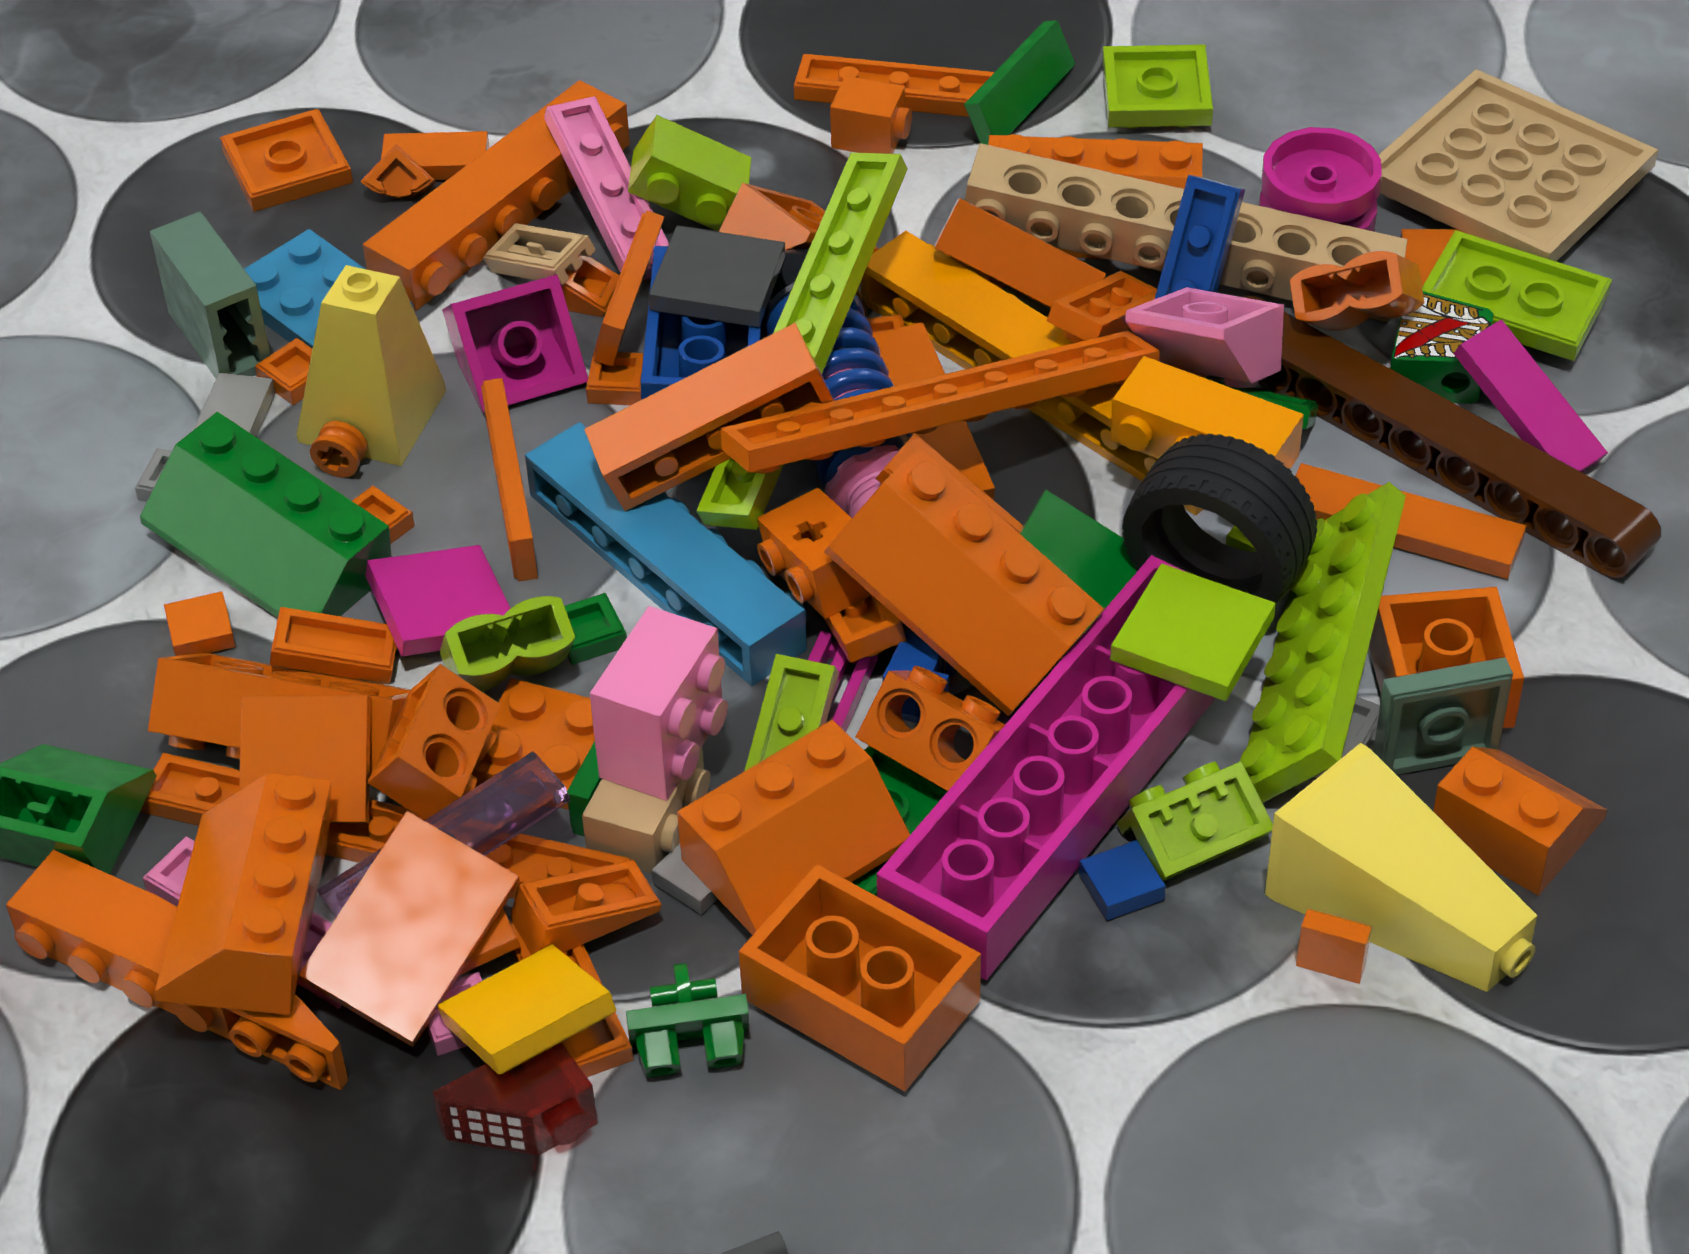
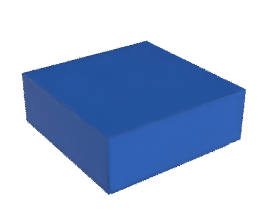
M1137 840L1079 860V876L1106 921L1165 900L1166 886Z

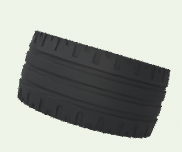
M1221 434L1193 435L1187 439L1183 438L1180 442L1177 441L1154 463L1136 489L1123 517V543L1137 571L1152 555L1188 573L1277 604L1300 573L1315 542L1317 515L1316 511H1314L1313 502H1311L1309 494L1306 493V488L1303 484L1301 485L1299 479L1292 474V471L1286 468L1280 460L1278 461L1274 458L1275 456L1265 452L1264 449L1258 448L1252 443L1244 442L1242 439H1235L1231 436L1226 437ZM1184 505L1202 508L1224 518L1243 533L1254 546L1256 552H1247L1221 543L1198 526L1186 512Z

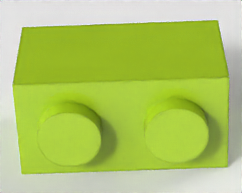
M656 115L633 150L628 192L719 232L741 184H749L751 157Z

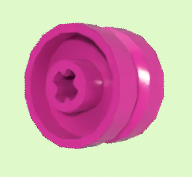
M1308 127L1288 132L1273 141L1263 156L1262 191L1260 192L1259 206L1375 232L1377 198L1379 197L1382 178L1381 158L1372 145L1357 135L1335 128Z

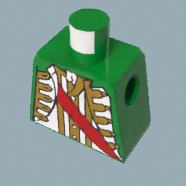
M1423 291L1424 304L1414 312L1400 317L1390 369L1453 403L1473 404L1479 400L1481 388L1453 353L1460 344L1490 327L1493 323L1494 314L1488 308Z

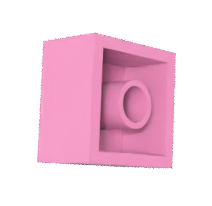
M648 606L590 692L599 778L668 801L680 780H688L691 777L698 763L701 747L709 735L715 736L719 733L727 715L728 703L725 699H722L721 687L725 660L719 656L718 628Z

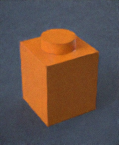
M845 75L830 106L831 148L857 153L893 154L899 140L907 139L912 124V109L905 108V86Z

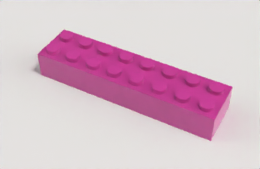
M1152 555L877 873V897L981 953V978L984 980L990 977L1077 870L1079 860L1086 858L1129 806L1128 801L1142 790L1216 699L1110 660L1113 641L1161 563L1182 570Z

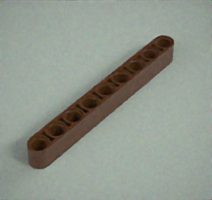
M1245 296V297H1244V298H1249V299H1255V300L1264 301V300H1262V299H1260V298H1257V297H1255V296ZM1284 312L1281 371L1259 380L1258 384L1274 393L1316 401L1318 405L1317 417L1493 515L1527 525L1526 533L1606 577L1621 578L1625 576L1660 540L1661 527L1658 519L1643 505Z

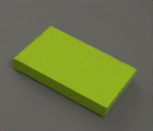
M1455 230L1425 281L1422 290L1488 308L1494 314L1492 325L1502 319L1522 345L1575 361L1609 295L1612 279Z

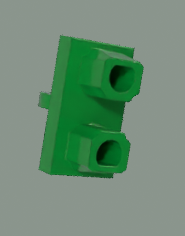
M687 963L673 964L675 984L649 987L652 1007L626 1011L629 1042L632 1048L637 1047L640 1062L645 1076L648 1078L673 1075L681 1071L677 1041L703 1038L707 1067L723 1068L742 1064L744 1032H748L749 1011L746 994L718 998L715 978L689 981Z

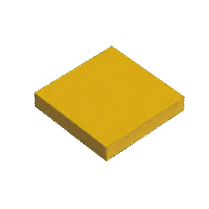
M553 944L437 1005L444 1025L498 1075L504 1074L617 1011L610 991Z

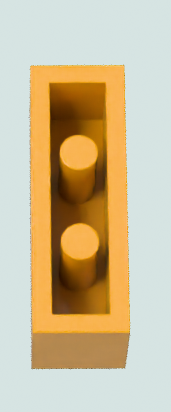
M1143 356L1112 399L1110 441L1159 459L1177 441L1180 442L1183 438L1187 439L1198 434H1221L1252 443L1256 447L1264 449L1268 454H1272L1275 456L1274 458L1284 463L1286 468L1291 469L1300 453L1304 414Z

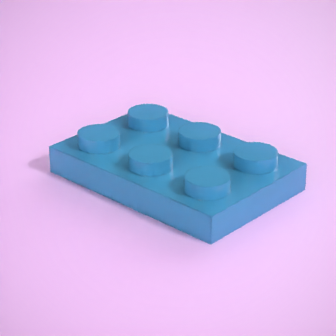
M308 229L249 265L244 270L257 286L264 324L288 342L298 338L313 349L321 302L345 265L365 268Z

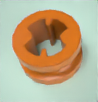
M330 421L322 426L318 438L313 441L309 451L311 459L322 471L335 477L344 478L355 474L360 461L364 459L368 451V443L364 435L354 426L341 421Z

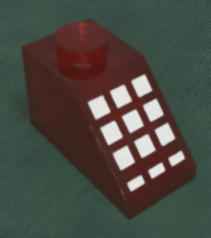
M562 1042L502 1075H498L486 1063L433 1091L440 1131L446 1140L539 1156L558 1145H567L578 1140L589 1128L598 1124L593 1085Z

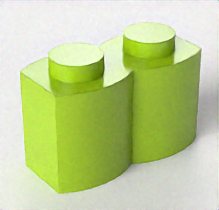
M540 596L516 604L504 616L480 614L461 620L445 633L440 655L444 667L483 692L496 687L507 679L510 674L530 676L555 668L567 658L576 637L562 598Z

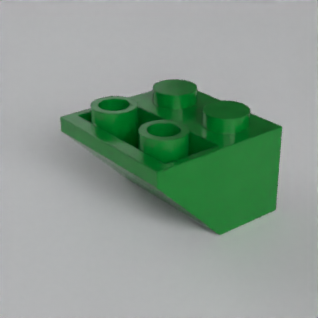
M41 744L0 763V858L39 867L47 856L55 850L110 874L157 777L153 769L46 744Z

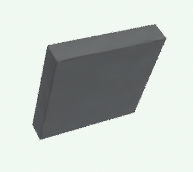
M676 226L649 292V310L760 327L785 258V242Z

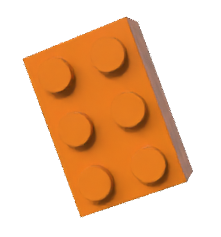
M818 864L810 870L739 950L742 994H746L747 1002L904 1092L980 1002L981 953Z

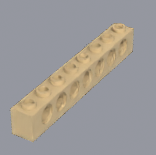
M979 143L967 183L965 201L1054 247L1162 271L1184 189ZM1242 202L1220 285L1293 301L1290 279L1300 271L1321 264H1333L1343 267L1355 257L1374 251L1393 252L1405 258L1407 239ZM1374 316L1369 317L1370 319H1375L1379 321H1389V319L1377 318Z

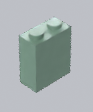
M201 211L151 230V240L169 315L215 378H217L218 373L255 376V365L270 356L256 284Z

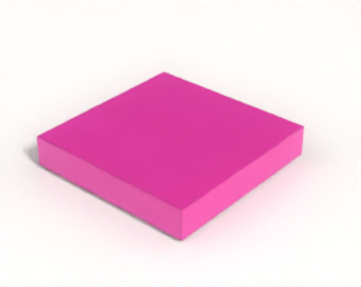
M480 545L367 560L365 576L401 657L440 651L445 633L461 620L480 614L504 616L511 609Z

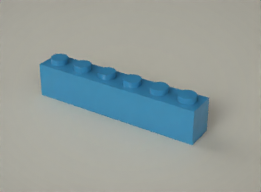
M578 422L525 454L530 496L662 610L718 628L719 656L723 657L725 664L750 686H754L771 674L776 654L796 658L807 650V614L802 603L798 602L792 593H784L766 578L762 569L754 561H746L730 548L717 530L706 528L694 518L681 500L676 497L670 498L663 492L624 511L602 476L584 430L586 427L582 423Z

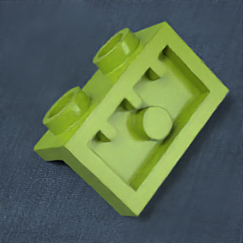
M1216 761L1203 765L1182 778L1185 783L1184 786L1168 793L1165 792L1162 785L1147 789L1128 801L1131 809L1116 823L1122 835L1131 831L1134 832L1139 844L1162 881H1166L1262 839L1272 833L1273 823L1241 761L1221 770Z

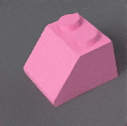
M1186 287L1126 310L1127 325L1133 334L1160 351L1159 362L1203 378L1209 375L1222 377L1227 386L1236 388L1255 387L1258 385L1259 380L1281 371L1283 304Z

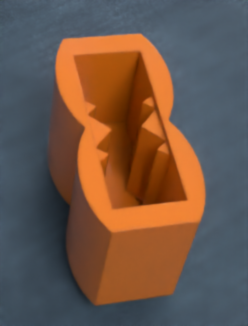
M1374 251L1362 254L1350 260L1343 267L1333 264L1315 265L1300 271L1290 279L1295 318L1328 331H1342L1356 327L1370 316L1383 319L1402 317L1414 312L1424 304L1419 265L1388 251Z

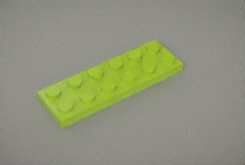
M1390 482L1368 495L1365 493L1357 495L1344 509L1325 520L1323 518L1317 519V534L1310 555L1289 588L1290 591L1284 613L1279 618L1276 626L1278 635L1272 657L1265 666L1264 674L1266 679L1260 701L1252 713L1254 723L1248 745L1240 758L1262 803L1326 771L1342 757L1406 495Z

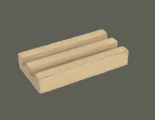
M515 223L485 254L483 259L493 273L531 280H538L558 274L560 284L563 285L569 279L565 269L577 271L582 265L578 255L590 257L596 249L588 235Z

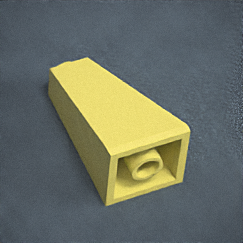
M345 265L321 302L296 434L298 443L312 445L313 441L318 438L324 424L330 421H341L354 426L366 438L368 451L364 458L402 466L446 392L445 382L400 277Z
M1363 743L1358 744L1274 813L1265 895L1274 902L1306 914L1307 909H1312L1372 927L1370 943L1485 992L1493 988L1506 975L1511 978L1518 976L1531 961L1535 953L1532 938L1538 915Z

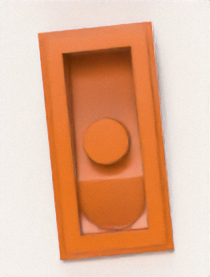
M630 860L518 884L511 911V919L531 954L551 944L564 953L660 911L662 904L636 862Z

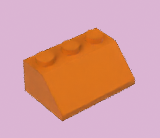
M833 719L677 811L681 860L752 935L816 864L853 882L890 859L910 836L872 758Z

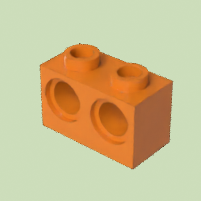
M439 664L409 691L367 783L428 823L435 820L449 807L458 810L468 800L476 786L477 778L471 775L476 763L486 756L495 742L497 732L491 728L501 704Z
M913 666L911 671H888L855 738L948 791L1005 726V724L997 720L1000 711L973 696L967 695L965 700L962 701L944 690L947 685L945 679L923 667ZM909 697L916 700L921 711L919 723L913 730L904 723L902 718V706ZM962 726L971 733L974 741L973 751L966 760L961 758L954 748V736Z

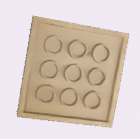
M1475 69L1379 154L1382 165L1380 194L1464 233L1557 261L1655 167L1658 149Z

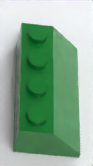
M218 411L175 444L140 515L142 525L277 618L280 607L335 616L343 615L371 591L365 576L367 560L392 557L389 525Z

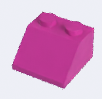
M558 274L456 302L442 309L457 362L481 413L484 412L481 390L484 380L503 378L508 405L587 383L588 375Z

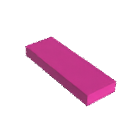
M1502 319L1460 344L1453 353L1521 440L1582 473L1600 462L1608 454L1606 449Z

